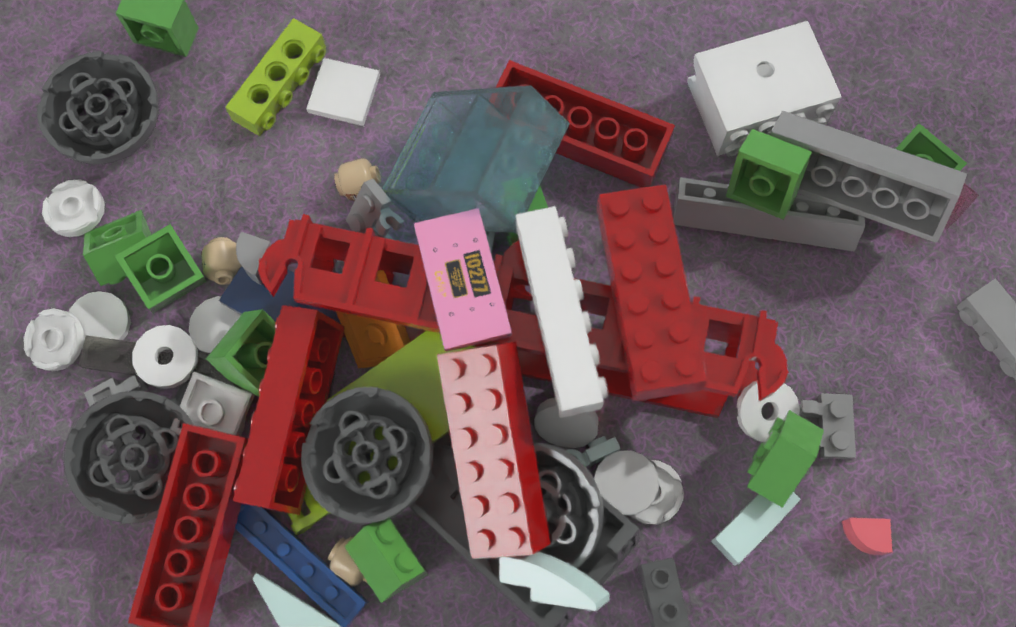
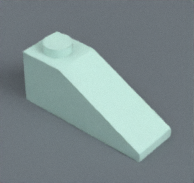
M256 573L253 577L255 585L279 627H342L333 619L265 576Z

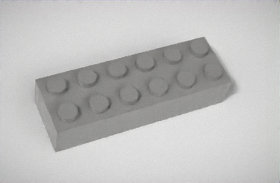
M783 110L770 133V136L812 152L798 191L799 194L938 243L960 196L967 173Z

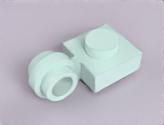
M603 436L588 444L589 449L582 454L575 449L565 451L575 456L585 467H590L603 461L606 456L620 451L621 448L615 437L607 440Z

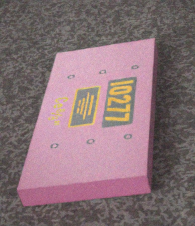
M479 208L414 223L445 352L512 336Z

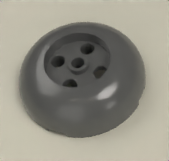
M102 51L79 55L59 66L42 87L44 93L40 105H37L38 125L51 146L62 155L74 161L93 165L117 162L139 150L153 133L159 115L157 89L148 72L138 62L123 54H119V56L104 54ZM104 94H114V96L108 100ZM85 107L87 114L84 116H80L82 110ZM123 112H127L125 116L120 115ZM96 129H98V131H97L98 133H97V134H93V132H94Z
M376 387L354 388L330 399L310 422L312 426L306 443H303L302 469L311 494L329 513L355 523L380 522L403 512L422 493L432 469L433 443L424 418L408 400L385 389ZM383 426L385 438L379 441L375 437V431L378 427ZM351 441H354L357 444L355 445L352 451V455H349L348 449ZM374 450V459L371 461L370 454ZM396 456L398 466L392 471L388 467V461L391 457ZM363 471H367L371 475V480L362 485L359 481V476Z
M144 391L120 392L95 402L76 420L70 430L64 448V472L74 496L90 512L107 520L132 524L157 518L168 479L165 476L168 471L170 472L180 436L170 430L172 423L169 414L172 416L173 421L176 418L180 421L181 429L183 423L194 425L189 416L173 401ZM160 413H162L165 417L163 421ZM142 426L145 430L144 437L139 440L133 439L132 431H134L135 427ZM111 441L115 446L113 453L103 455L101 452L102 444ZM129 449H133L135 451L134 458L126 460L124 458L127 455L126 452ZM157 455L159 458L155 468H148L146 466L148 456ZM121 470L127 471L129 474L128 481L118 484L115 477L117 472Z
M533 443L540 485L543 488L542 497L547 526L549 523H552L557 527L552 535L549 534L551 544L538 552L555 557L577 569L593 553L601 536L604 509L599 488L589 470L575 456L553 445ZM561 496L566 499L568 508L562 506Z

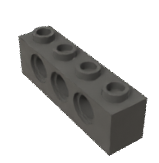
M674 557L639 565L637 569L651 627H690Z

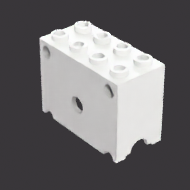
M808 21L697 53L693 59L696 76H690L687 80L717 156L727 154V156L737 155L752 129L770 135L782 110L827 125L829 118L842 97Z

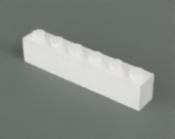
M556 206L516 214V230L560 417L563 418L600 410L603 406V398H608L607 387L604 377L598 378L595 365L600 364L596 345H590L587 332H591V323L588 312H582L579 300L583 299L581 282L579 279H573L571 268H575L576 265L572 248L566 249L563 238L568 236L565 218H558Z

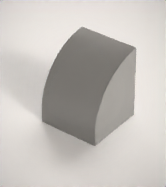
M241 232L236 244L238 261L248 276L256 283L262 285L258 271L259 258L262 259L266 249L272 244L270 241Z

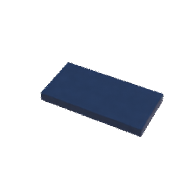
M241 266L219 299L221 304L240 315L243 312L263 309L276 322L282 305L318 310L341 324L334 310L295 302V273L287 269L288 274L273 297L263 283L260 285L253 281Z

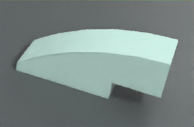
M793 492L782 508L758 494L711 542L735 566L775 528L801 499Z
M541 552L526 556L500 557V583L531 587V601L597 611L610 600V593L597 582L575 567L555 557Z

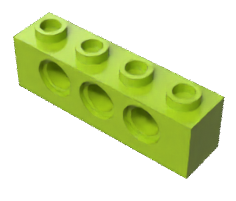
M293 18L225 108L231 120L258 136H261L264 130H269L274 125L276 114L282 107H287L291 102L293 92L297 86L303 85L307 81L309 70L315 62L319 63L324 58L326 45L322 34ZM295 55H301L296 59H291ZM278 77H284L280 81H274ZM262 99H267L266 102L262 104H257L258 101Z

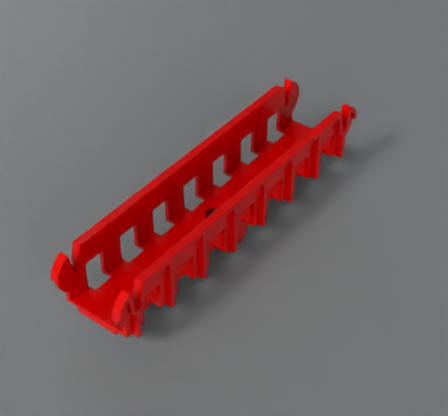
M303 214L301 220H289L284 239L275 241L266 249L262 259L259 258L258 271L262 283L273 297L288 274V266L292 263H297L298 267L294 272V300L296 303L403 325L406 328L410 342L425 331L440 333L419 245L375 236L373 228L367 227L365 234L316 224L312 222L309 215ZM517 241L505 251L503 256L496 254L495 261H493L512 336L474 346L480 347L516 341L522 376L552 382L537 316L512 311L514 298L533 301L532 294L525 289L526 286L530 285L520 242ZM337 260L345 262L342 274L334 273ZM384 270L389 284L375 281L378 271ZM396 273L410 275L406 288L393 285ZM579 279L583 291V299L579 300L581 311L605 317L602 329L591 327V332H587L589 344L596 345L600 364L595 365L598 378L604 377L608 395L632 400L611 285ZM693 296L691 305L707 383L701 391L638 401L718 418L728 396L735 397L737 395L738 399L743 389L753 381H757L759 402L766 399L785 383L789 373L787 358L782 347L775 343L778 322L766 318L767 311L760 310L757 316L702 305L699 304L700 297ZM706 338L727 342L725 354L719 355L705 352ZM756 362L759 364V370L755 368Z

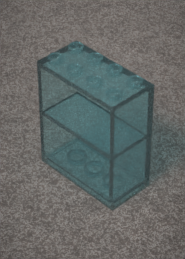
M531 85L433 92L382 190L391 199L393 205L416 223L479 208L485 231L517 233L516 214L528 211L570 123Z

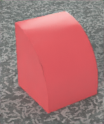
M849 518L842 521L847 538L860 551L871 555L892 553L890 519Z

